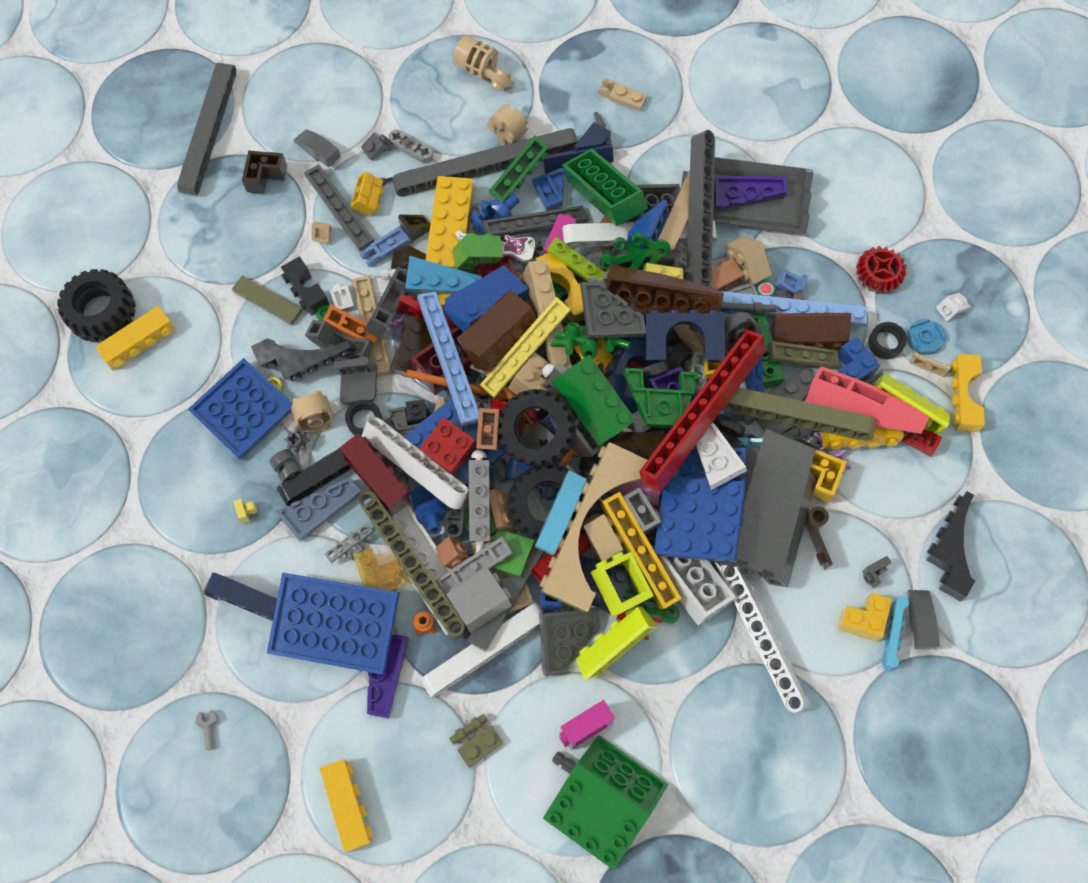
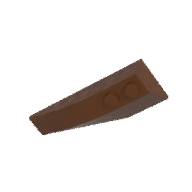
M613 265L609 266L606 283L607 290L614 295L617 294L628 303L631 309L635 312H640L642 315H646L651 310H660L661 313L671 310H679L680 313L690 310H699L700 312L720 311L724 292L688 280Z

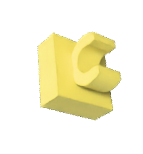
M242 499L233 501L239 520L243 524L251 522L249 515L258 512L256 505L253 502L245 504Z

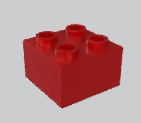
M443 417L420 450L456 476L476 449L477 442Z

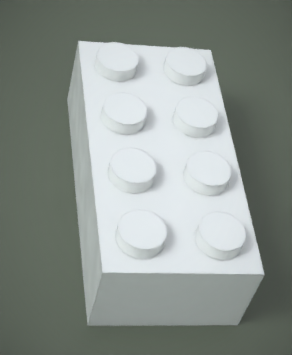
M657 556L682 598L679 601L697 625H700L726 608L736 598L708 560Z

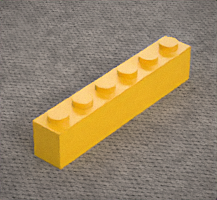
M618 492L602 501L599 505L605 515H608L614 525L612 527L615 533H618L621 537L622 545L626 552H632L659 609H665L682 599L621 493Z

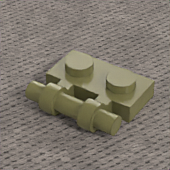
M484 713L478 718L474 717L471 719V723L462 729H457L456 733L449 738L453 745L460 740L464 745L457 749V751L469 768L504 744L492 725L485 730L482 727V724L488 721ZM476 729L479 734L469 741L466 736Z

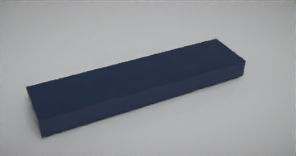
M612 144L547 155L543 160L545 174L563 168L562 164L590 149L595 150L609 163L614 162Z

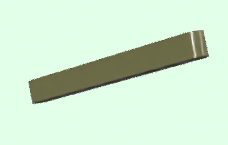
M739 387L722 409L724 411L862 441L874 439L876 419L872 416Z
M370 490L362 491L359 494L358 501L363 511L443 628L452 639L459 640L463 638L466 628L458 613L377 496ZM368 498L373 499V501H372L371 504H369V505H365V504H364V502H365L366 499H368ZM377 514H384L382 519H374ZM389 529H394V530H395L392 535H390V536L385 535V533H386L387 530H389ZM398 545H405V549L403 551H396V547ZM415 560L416 565L414 567H407L409 561ZM426 576L427 581L420 584L417 582L419 577ZM437 592L439 595L435 600H430L428 598L430 593ZM443 608L450 610L447 616H440V611ZM455 624L461 626V630L458 633L451 632V628Z

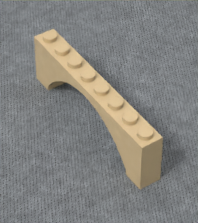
M547 259L528 262L521 277L522 283L529 288L527 296L532 301L538 317L556 298ZM561 322L545 340L548 362L554 366L561 363L570 368L572 365L569 355L565 353V347H550V340L554 339L555 331L564 332Z
M610 442L606 447L602 446L597 457H600L597 465H593L589 474L592 478L589 483H585L581 492L584 496L576 504L573 511L576 512L573 520L570 519L566 527L567 534L565 538H561L557 547L559 549L557 556H552L548 567L551 569L548 576L544 575L539 585L542 587L540 592L583 612L589 611L596 595L595 592L591 591L586 582L579 561L578 539L583 520L591 506L606 492L627 483L639 482L642 484L639 471L647 462V459Z

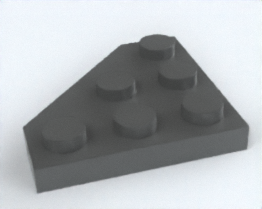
M602 282L581 283L580 288L588 339L645 337L644 316L640 312H635L631 309L626 301L617 294L614 295L607 290V286Z
M589 608L588 612L574 609L539 613L543 675L549 676L565 674L570 668L569 665L575 657L580 655L579 652L587 646V642L592 635L596 634L600 629L599 608Z

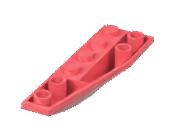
M822 366L812 380L805 401L872 416L876 419V427L922 434L930 419L929 416L875 386Z

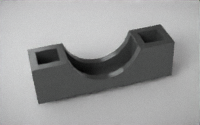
M399 266L396 268L364 331L379 339L382 338L398 307L399 299L406 292V270Z

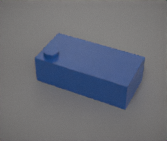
M502 266L445 298L444 314L464 332L509 290H512L523 301L527 302L529 288L505 266Z

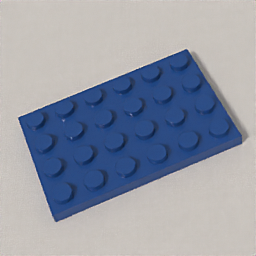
M282 572L267 653L384 675L400 592Z

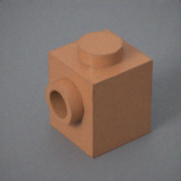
M450 536L435 548L443 566L449 569H453L469 558L466 552L467 548L461 540Z

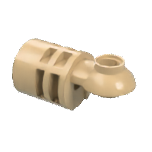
M465 35L460 39L453 54V64L483 80L487 78L492 80L490 85L502 91H505L506 87H510L515 83L510 80L512 75L498 68L494 72L499 57V52L495 48L469 35Z

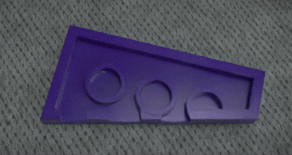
M715 176L714 179L715 210L786 196L787 194L786 177Z
M392 634L384 675L368 672L367 714L370 716L386 719L390 717L409 641L407 636Z

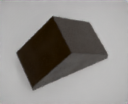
M400 214L398 216L399 224L409 236L411 242L430 231L431 223L424 215Z
M408 245L393 253L391 269H396L399 266L408 271L409 256L426 260V254Z

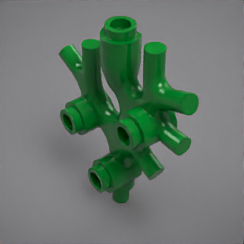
M575 322L568 323L565 327V332L555 331L554 339L550 340V347H565L567 355L573 353L574 346L582 345V357L590 355L594 359L597 355L598 347L596 341L592 338H587L586 326H580ZM600 338L607 342V352H612L614 346L628 350L631 347V342L620 338Z

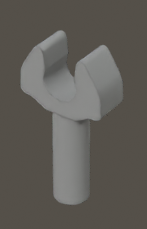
M209 710L210 719L207 722L204 721V714L202 712H199L196 717V725L204 729L205 750L214 749L212 727L219 720L213 710Z

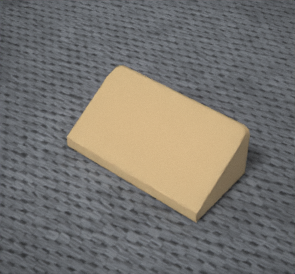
M913 352L909 361L912 365L945 377L951 369L949 365Z

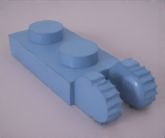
M399 226L371 243V246L363 250L360 256L362 259H366L375 252L376 254L366 262L369 267H372L380 260L410 243L411 239L402 227Z

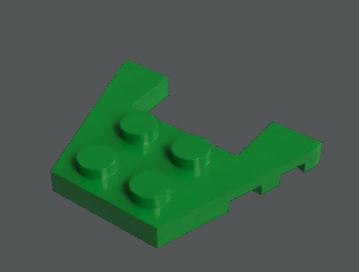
M625 368L623 370L624 377L645 427L672 428L690 405L698 373L681 371L679 374L680 390L644 388L642 369Z

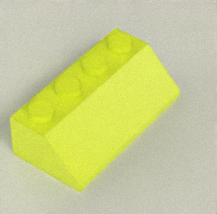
M884 373L877 379L874 384L875 387L899 398L930 417L925 430L939 434L948 427L950 414L945 412L942 407L935 406L926 397L916 394L910 387L900 384L890 375Z
M634 606L625 613L626 617L623 620H616L610 625V631L606 634L603 632L598 635L591 647L587 645L579 652L580 656L576 661L585 680L597 678L658 626L643 607L636 608Z

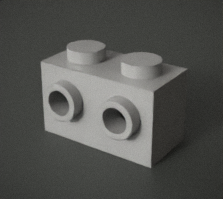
M639 487L623 496L644 534L658 527L661 523L660 515L651 506L646 492H643Z

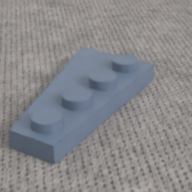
M348 477L326 487L325 490L319 493L315 492L309 495L310 497L292 503L291 506L276 510V513L296 538L302 541L356 499L362 491Z

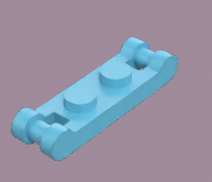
M904 596L896 599L891 605L882 658V668L886 671H891L899 665L896 653L900 650L902 643L899 635L905 625V620L902 619L903 611L909 605L908 599Z

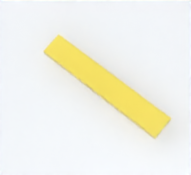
M556 297L482 381L480 386L492 397H496L571 312V309Z

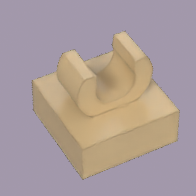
M314 221L312 223V240L329 244L331 241V225Z

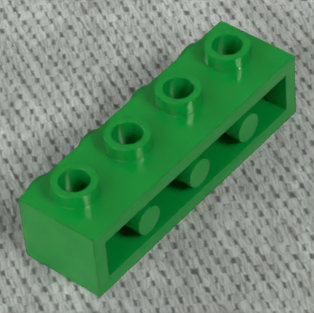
M534 135L491 187L489 194L503 203L515 188L519 190L525 183L523 180L527 174L531 176L537 168L535 164L538 161L542 162L548 155L546 153L548 146Z
M765 312L750 314L758 322L764 336L765 352L762 357V368L764 371L762 376L764 389L777 387L783 383L785 378L780 362L769 361L768 343L773 341Z

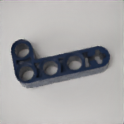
M212 572L203 590L204 595L218 601L221 599L273 621L277 598Z

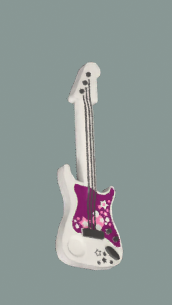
M461 231L455 233L456 238L460 241L466 235ZM505 235L507 242H501L503 256H512L520 261L530 262L535 251V240L531 237L512 238Z

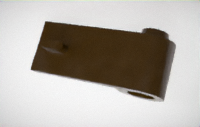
M817 506L808 512L805 526L816 549V558L819 565H822L824 570H826L833 563L819 529L827 523L829 514L825 508Z

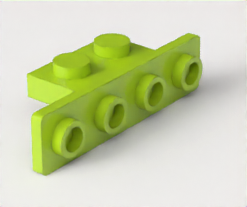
M557 237L553 239L547 248V252L564 263L568 269H571L584 282H589L590 277H595L600 281L605 273Z

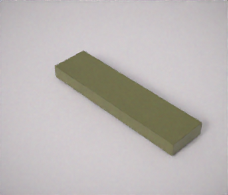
M241 276L232 288L235 294L290 325H293L302 313V309L244 276Z
M775 341L768 343L769 361L819 368L822 366L834 370L840 367L838 350Z

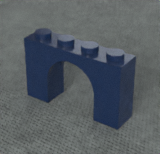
M651 310L649 313H646L645 363L666 361V336L673 327L678 325L692 326L700 333L703 340V363H721L724 360L725 313H719V310H710L708 313H700L699 310H690L688 313H680L679 310H671L669 313Z
M645 337L620 338L631 342V347L628 350L617 346L612 353L613 357L610 363L605 368L604 376L631 414L639 410L626 382L623 370L629 359L636 361L643 367L656 364L645 363Z

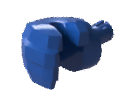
M512 193L503 203L497 199L490 202L482 200L479 203L482 211L479 214L474 211L471 215L473 229L477 233L484 235L482 222L484 220L512 216L510 210L520 202L519 198Z
M422 485L415 487L410 494L417 521L422 525H428L430 534L440 533L442 528L439 521L445 516L446 504Z

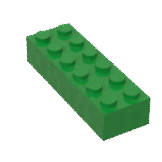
M590 149L562 164L567 182L615 226L625 223L627 220L648 209L643 191L595 150Z

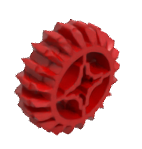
M879 245L876 249L872 247L869 251L866 250L860 256L859 262L856 265V274L859 275L858 281H863L862 286H869L868 291L873 288L875 293L881 290L884 294L886 291L891 292L893 289H897L903 283L907 271H905L907 265L903 264L904 258H899L900 253L895 254L894 249L889 251L887 246L882 249Z

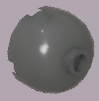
M737 312L725 319V345L730 350L746 329L755 333H761L758 322L750 314Z

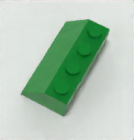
M590 355L581 359L552 381L597 446H600L636 421Z

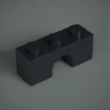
M300 256L281 266L283 271L281 277L286 284L290 283L292 286L290 290L294 297L300 298L299 304L303 311L307 310L310 315H313L319 307L330 305L327 296L318 283L311 287L303 286L312 277Z

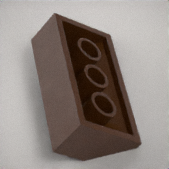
M509 290L467 328L457 340L473 366L488 372L509 352L537 320V316L525 301L512 290Z
M775 313L770 326V332L775 342L840 351L841 347L849 342L851 313Z

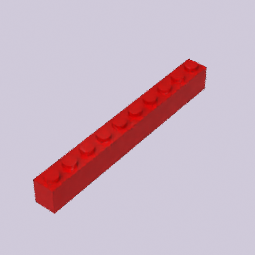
M746 329L639 471L643 486L661 493L765 352L763 335Z

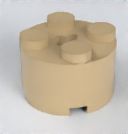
M504 104L489 118L487 123L488 129L494 132L501 145L517 142L528 131V128H526L528 124L526 118L517 108L514 110L510 108V104Z
M314 391L309 395L296 397L292 400L291 411L297 430L300 433L302 431H308L309 434L322 432L329 428L331 421L333 423L335 420L329 400L321 391Z

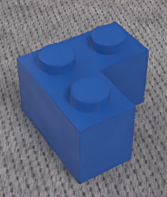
M858 337L844 344L838 353L840 360L845 365L838 372L863 382L875 375L880 367L879 362Z

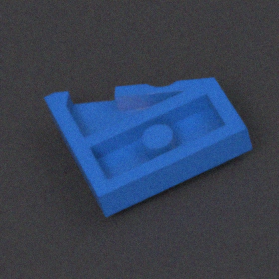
M563 168L532 179V184L546 211L563 205Z

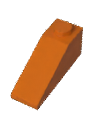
M330 305L322 321H326L335 330L346 336L369 339L375 344L377 337L364 331L368 323Z

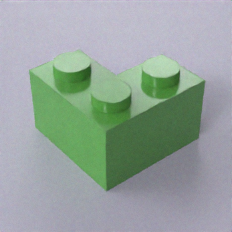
M466 234L452 249L455 269L473 270L479 263L496 264L503 258L500 236H493V234Z

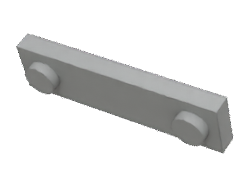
M502 536L437 578L436 582L446 596L447 593L484 569L488 568L490 570L513 555L514 552L505 537Z

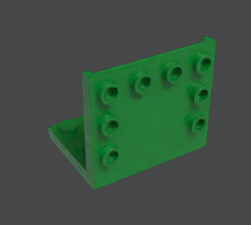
M598 735L575 765L543 819L614 870L650 817L669 784Z

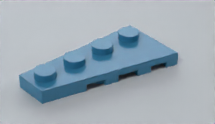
M409 256L405 289L406 292H436L437 294L452 295L481 279V276Z

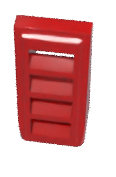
M924 429L922 434L911 432L908 437L905 436L907 431H903L904 437L901 441L931 457L943 437ZM914 434L918 435L916 440L912 439ZM922 437L925 439L923 443L920 442Z

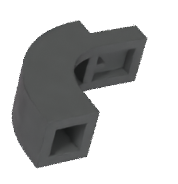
M312 320L305 334L310 341L322 349L345 341L353 342L356 350L346 357L348 359H357L360 356L368 357L374 345L369 339L346 336L335 330L326 321Z

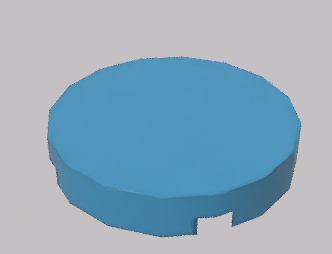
M921 319L914 322L907 332V341L910 347L919 354L924 355L938 352L944 345L946 338L944 329L940 324L929 319Z

